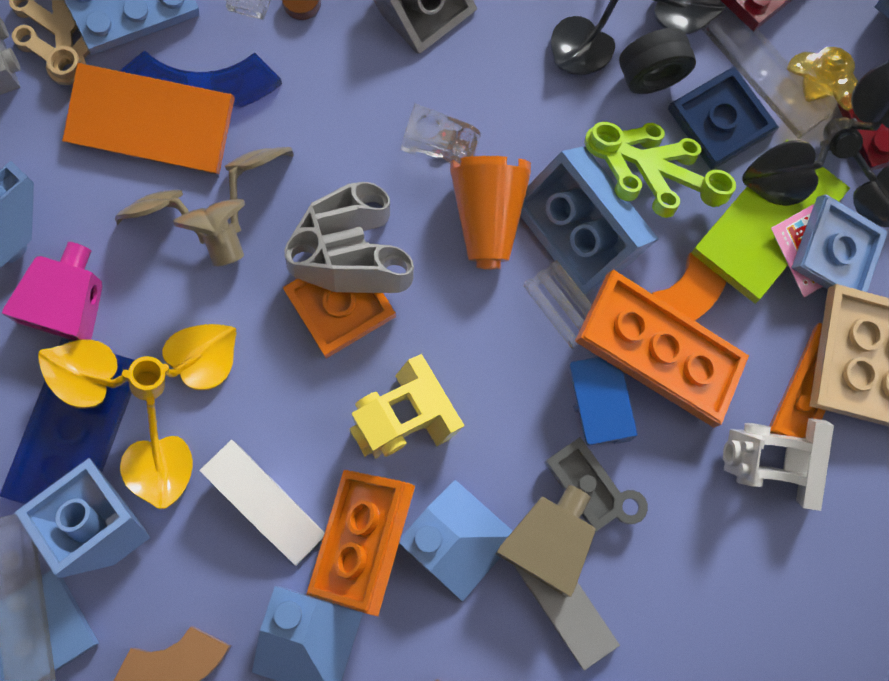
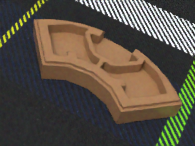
M191 626L180 641L165 650L150 652L135 647L130 648L113 681H202L219 666L232 645Z

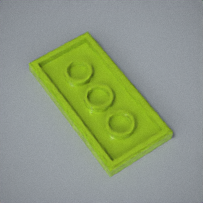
M823 166L815 170L818 176V185L815 191L806 200L795 205H776L765 200L749 187H746L697 244L691 254L756 304L788 266L771 228L815 204L816 198L827 194L840 202L850 187Z

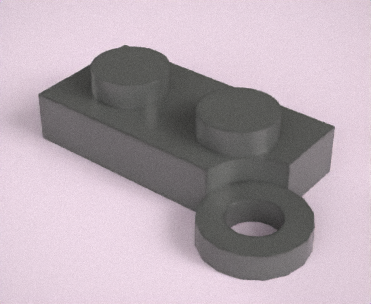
M581 437L544 462L564 491L568 485H572L591 497L582 516L588 524L596 528L595 532L615 518L629 525L636 524L646 517L648 503L645 497L635 490L620 492ZM632 499L637 503L638 510L635 515H627L623 511L622 505L625 500Z

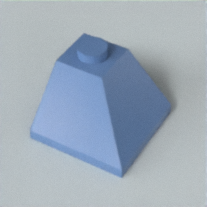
M9 161L0 169V268L7 262L13 263L26 252L27 244L32 240L34 182L12 161Z
M90 458L15 511V514L50 569L58 578L113 566L151 538L129 506Z
M454 480L401 536L399 544L463 602L501 558L495 553L511 534L512 530L460 483Z
M275 586L260 628L252 673L276 681H342L363 613L284 587Z

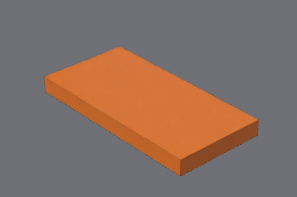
M77 63L62 141L220 174L235 96L228 93Z
M614 269L606 275L575 339V342L713 428L722 425L749 357L748 354Z

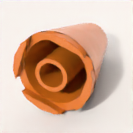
M506 156L462 157L461 165L452 160L450 173L468 260L476 262V269H501V262H508L510 259L531 175V162L518 158V166L507 165Z

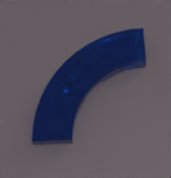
M144 50L120 70L121 72L232 94L235 96L233 107L239 106V108L260 100L282 85L281 78L255 52L241 62L227 68L209 72H193L170 67L158 61Z

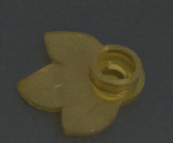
M826 47L819 53H799L790 60L786 69L795 75L803 77L802 87L807 102L833 95L838 104L845 110L849 111L852 109L851 96L858 80L853 74L855 62L847 51L838 47Z

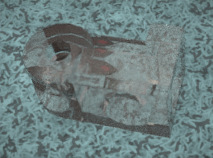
M414 103L400 150L414 155L417 151L438 159L440 157L449 163L455 160L461 165L462 157L475 156L481 132L469 123Z

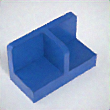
M600 357L571 362L569 370L576 397V403L573 407L574 412H579L586 444L595 445L614 441V444L630 442L638 436L623 371Z

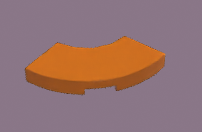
M690 252L687 256L685 272L681 279L670 288L655 291L652 294L696 321L718 300L727 281Z

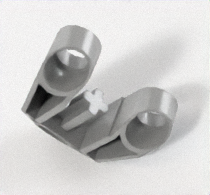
M358 182L347 184L312 202L286 244L284 252L288 272L297 279L333 292L399 293L407 290L412 285L414 279V265L411 257L398 247L369 244L364 239L363 231L383 226L389 220L390 198L388 194L376 184ZM376 202L382 205L383 208L369 207L366 203ZM300 252L313 254L305 261H293L294 256ZM391 265H398L403 267L406 273H394L386 268Z

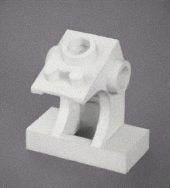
M808 418L805 438L771 434V427L754 423H745L744 430L730 429L728 441L723 448L724 471L736 475L737 483L748 486L761 487L763 479L798 484L796 501L805 509L821 511L834 425L826 420ZM764 445L786 447L783 469L759 465L761 449H764Z

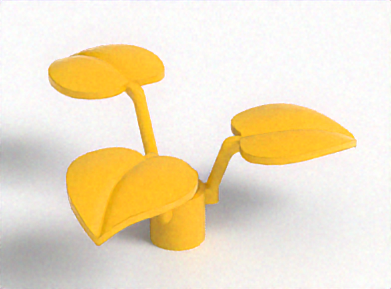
M204 324L182 329L170 336L162 349V357L167 364H162L154 357H140L131 364L129 370H123L122 375L116 379H112L118 369L116 356L107 345L99 341L83 339L53 348L42 349L38 353V359L42 375L48 387L61 401L76 408L96 407L104 401L107 387L116 388L126 381L129 382L132 394L138 399L146 401L151 442L145 440L137 441L126 449L120 462V474L125 486L134 495L157 509H166L175 503L185 491L191 477L193 459L188 445L182 438L168 436L159 440L155 399L164 391L165 376L174 378L180 374L182 382L194 390H209L222 384L230 374L233 365L237 332L235 327L220 324Z

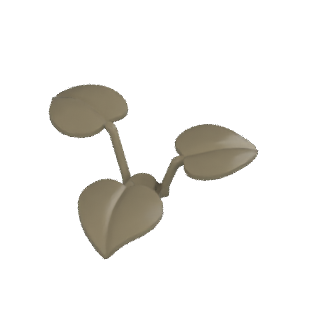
M291 147L258 149L243 154L226 164V171H229L230 200L217 202L208 208H200L189 212L179 199V197L183 196L182 190L159 191L146 195L116 214L115 221L119 225L123 219L145 216L164 207L176 208L182 215L173 220L174 226L192 230L197 234L200 244L205 243L213 266L233 263L244 257L237 233L242 231L238 222V211L245 206V202L243 199L237 198V178L244 171L261 166L280 155L293 157V150Z

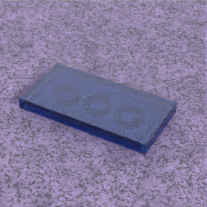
M61 338L59 346L72 342V340ZM114 354L117 359L118 369L112 379L121 376L123 370H129L135 360ZM44 381L0 492V497L26 504L88 458L93 461L102 473L132 395L129 382L126 381L116 388L107 387L104 401L96 407L76 408L61 401L51 391L46 381Z

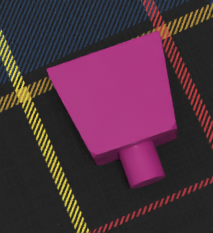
M67 242L60 262L43 256L34 258L4 306L2 314L17 324L72 341L92 340L103 287L102 281L96 275L85 270L92 251L78 243Z

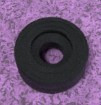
M665 28L648 33L630 43L620 54L619 64L628 88L633 93L648 94L671 87L686 78L694 70L696 58L690 47L688 37L683 30Z

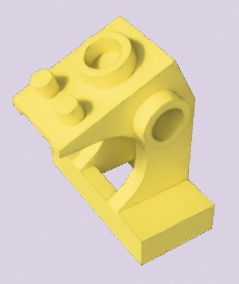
M422 354L409 359L395 375L401 387L382 396H379L378 392H373L355 403L357 410L351 413L355 425L349 429L364 457L371 453L375 459L382 453L387 457L407 445L404 437L423 428L427 429L435 445L439 446L450 440L464 427L463 422ZM404 400H410L418 416L401 424L391 406Z

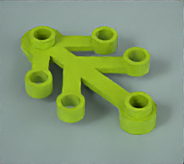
M599 122L586 133L584 144L587 150L597 158L605 159L617 179L614 189L615 194L624 201H633L640 193L642 181L638 176L631 173L625 160L636 165L654 194L655 199L652 203V209L661 217H672L680 205L679 196L670 190L663 177L700 192L701 200L711 207H719L726 204L736 189L734 178L725 171L711 170L703 177L668 162L677 160L681 164L692 165L701 153V146L690 138H684L679 143L660 146L665 132L658 124L646 123L643 127L622 131L613 123ZM639 143H640V145L643 146V147L646 148V149L640 150V149H638V148H636V147H633V146H631V145H635V144H639Z

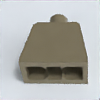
M572 485L567 486L558 504L541 497L501 544L495 554L563 596L571 597L576 588L596 530L592 525L580 519L591 497Z

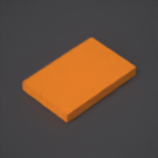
M343 470L306 595L366 614L379 615L415 485L404 481Z

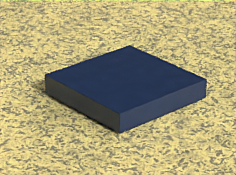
M735 66L673 101L668 107L669 112L686 136L699 143L701 146L700 155L711 170L716 169L771 136L779 128Z

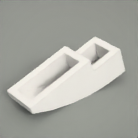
M232 439L199 470L294 565L297 566L323 540L325 532Z

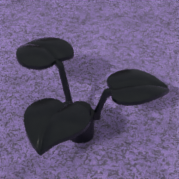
M610 0L596 26L589 19L582 16L567 17L556 25L551 36V50L554 63L560 70L570 74L585 75L601 70L610 62L616 44L610 35L601 30L606 25L618 0ZM653 0L658 2L654 9V16L657 22L663 28H678L683 30L685 34L699 31L721 15L725 9L720 0Z
M889 60L866 73L854 87L851 96L852 109L855 115L863 122H858L855 118L850 120L846 117H837L829 121L823 131L824 141L820 142L821 150L816 161L815 150L808 142L791 140L776 145L758 157L748 167L742 176L744 185L755 191L765 200L776 205L790 206L806 200L817 188L818 176L815 170L824 165L828 151L831 150L832 154L838 158L846 159L853 157L869 179V182L859 186L853 193V204L857 213L880 227L889 228V166L883 168L876 176L859 152L863 145V138L859 130L876 131L880 128L881 124L889 128Z

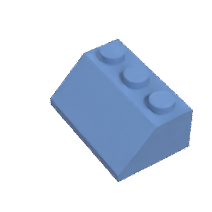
M585 146L561 151L528 185L520 215L582 297L602 285L610 271L614 269L619 273L659 239L629 201L620 199L615 194L616 184Z

